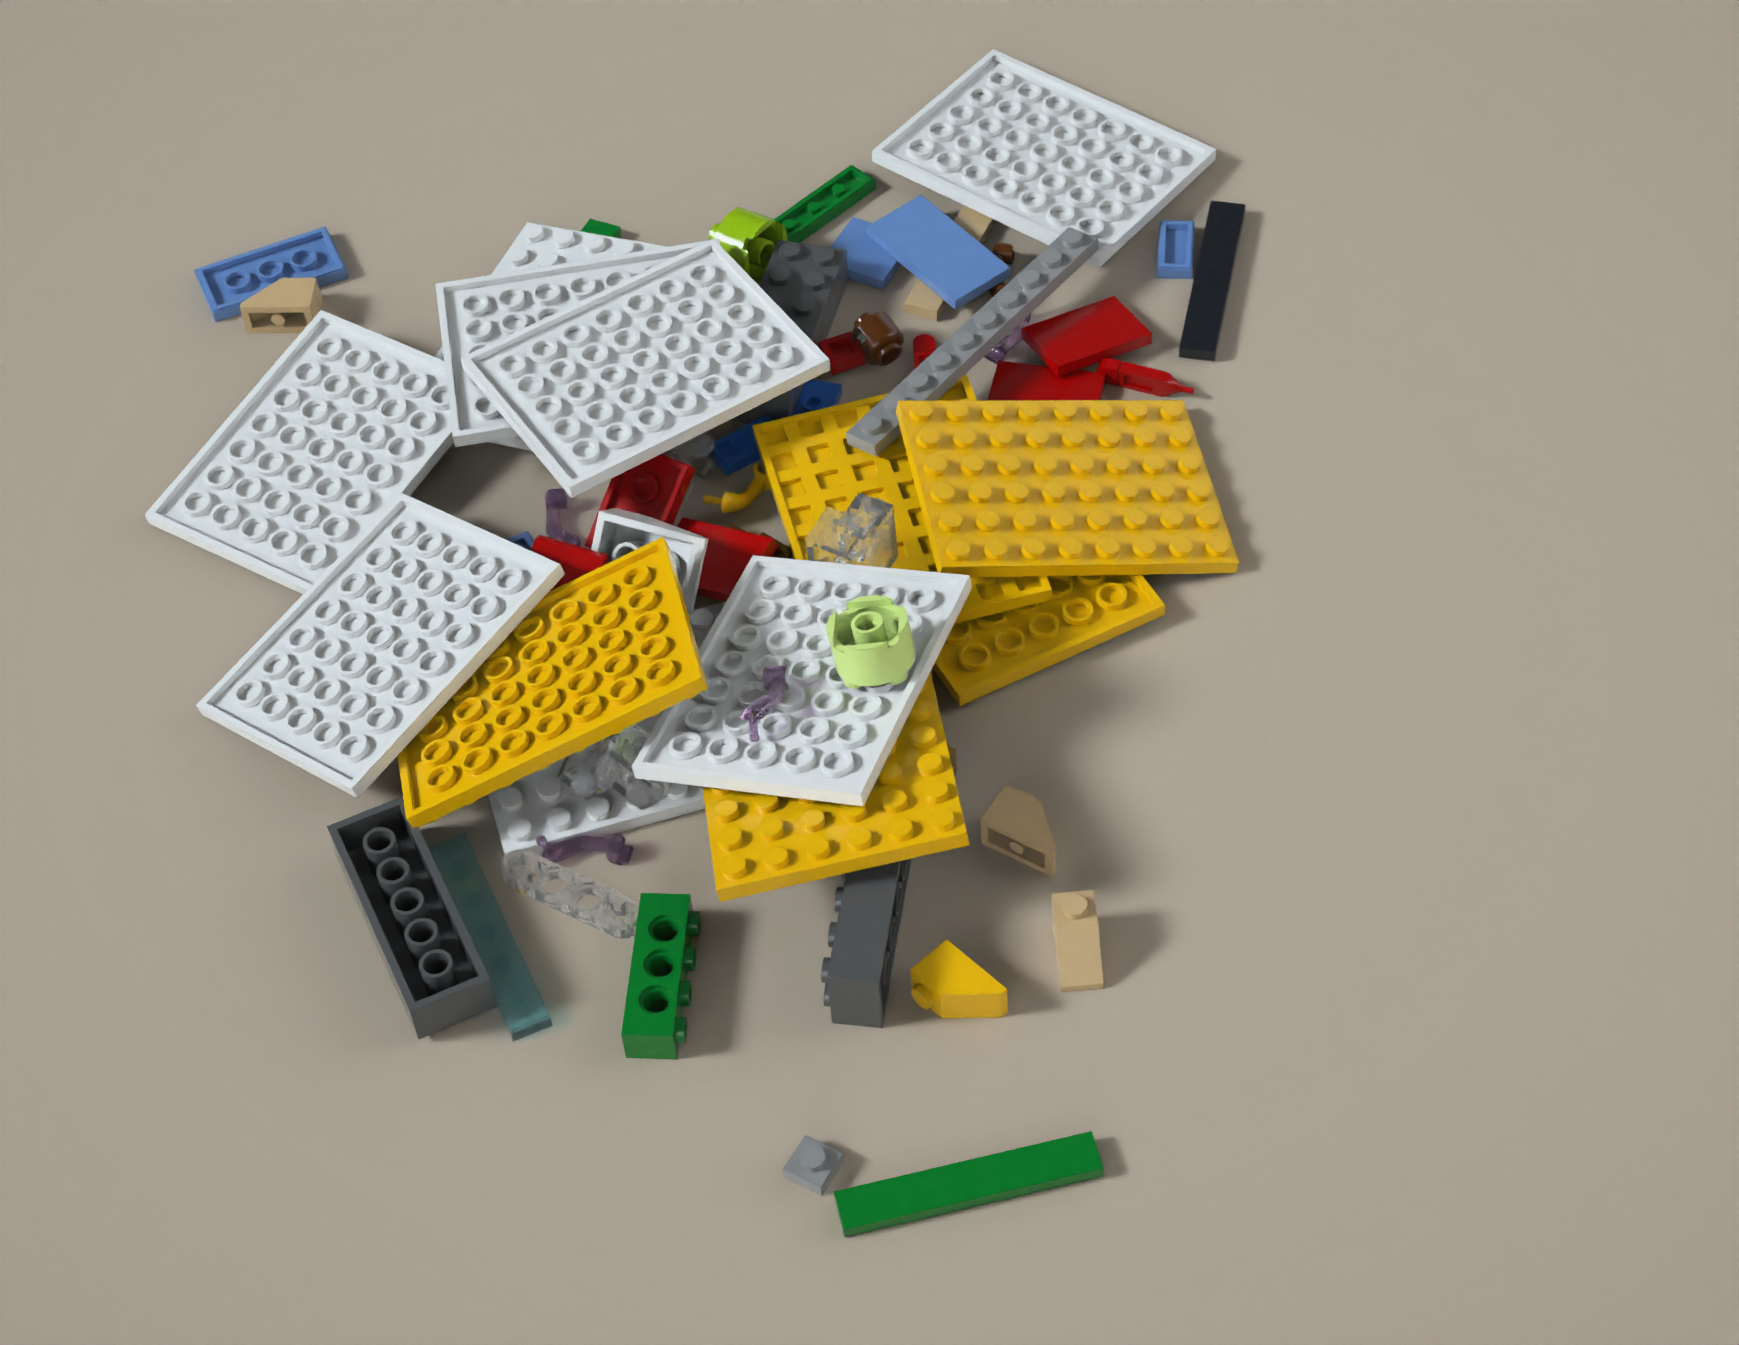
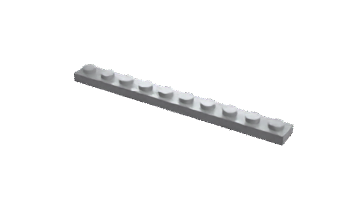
M1068 227L846 432L847 443L875 457L881 454L901 435L896 415L898 401H937L1099 250L1098 238Z

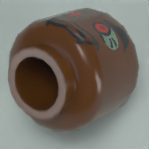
M866 312L856 319L850 338L865 353V362L869 365L878 364L886 366L894 362L901 355L904 336L889 315L885 312L873 314Z

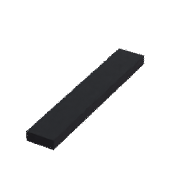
M1220 201L1210 202L1180 341L1179 357L1215 361L1246 204Z

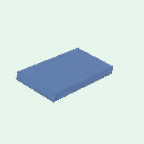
M922 195L867 226V236L955 310L1011 277L1010 267Z
M326 226L194 270L196 279L215 322L241 314L240 305L243 301L280 278H316L319 288L349 278L347 269Z

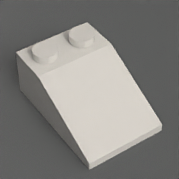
M618 508L599 511L591 550L609 555L608 563L664 537L671 549L688 614H693L708 538L655 518Z

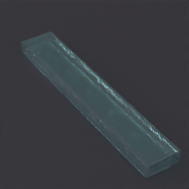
M463 833L428 847L491 979L499 1012L513 1042L553 1026L547 1008L466 834Z

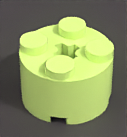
M869 595L847 602L848 609L839 615L835 611L829 617L826 625L827 635L837 673L843 679L846 687L856 689L862 686H878L886 683L897 685L907 679V671L915 661L916 650L907 611L903 605L900 607L894 605L892 598L886 596Z

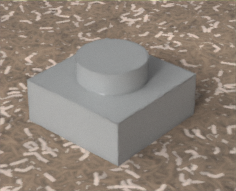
M805 1135L783 1167L784 1178L822 1196L844 1163L843 1153Z

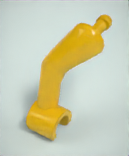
M756 463L753 467L754 480L742 493L725 491L722 498L704 495L703 503L721 505L722 513L740 511L749 507L762 490H770L771 487L766 473H761L760 463Z

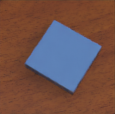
M852 217L831 248L846 250L849 279L884 290L902 264L867 236V226L872 224L871 222Z

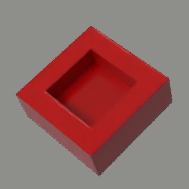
M852 331L818 342L819 349L830 359L831 370L829 371L832 375L866 364L865 353L850 338Z

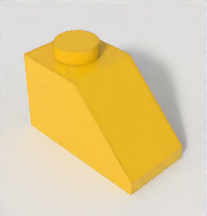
M947 939L910 969L912 997L919 1006L926 1010L930 1008L941 1018H1002L1008 1013L1007 988Z

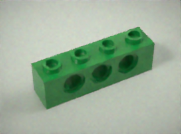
M641 893L621 1032L626 1058L677 1059L679 1043H686L687 1018L682 1017L683 1007H690L692 998L691 981H687L688 971H695L696 947L691 946L692 936H699L700 911H693L691 894ZM656 1010H663V1011L657 1012V1013H654V1012H653V1011H656Z

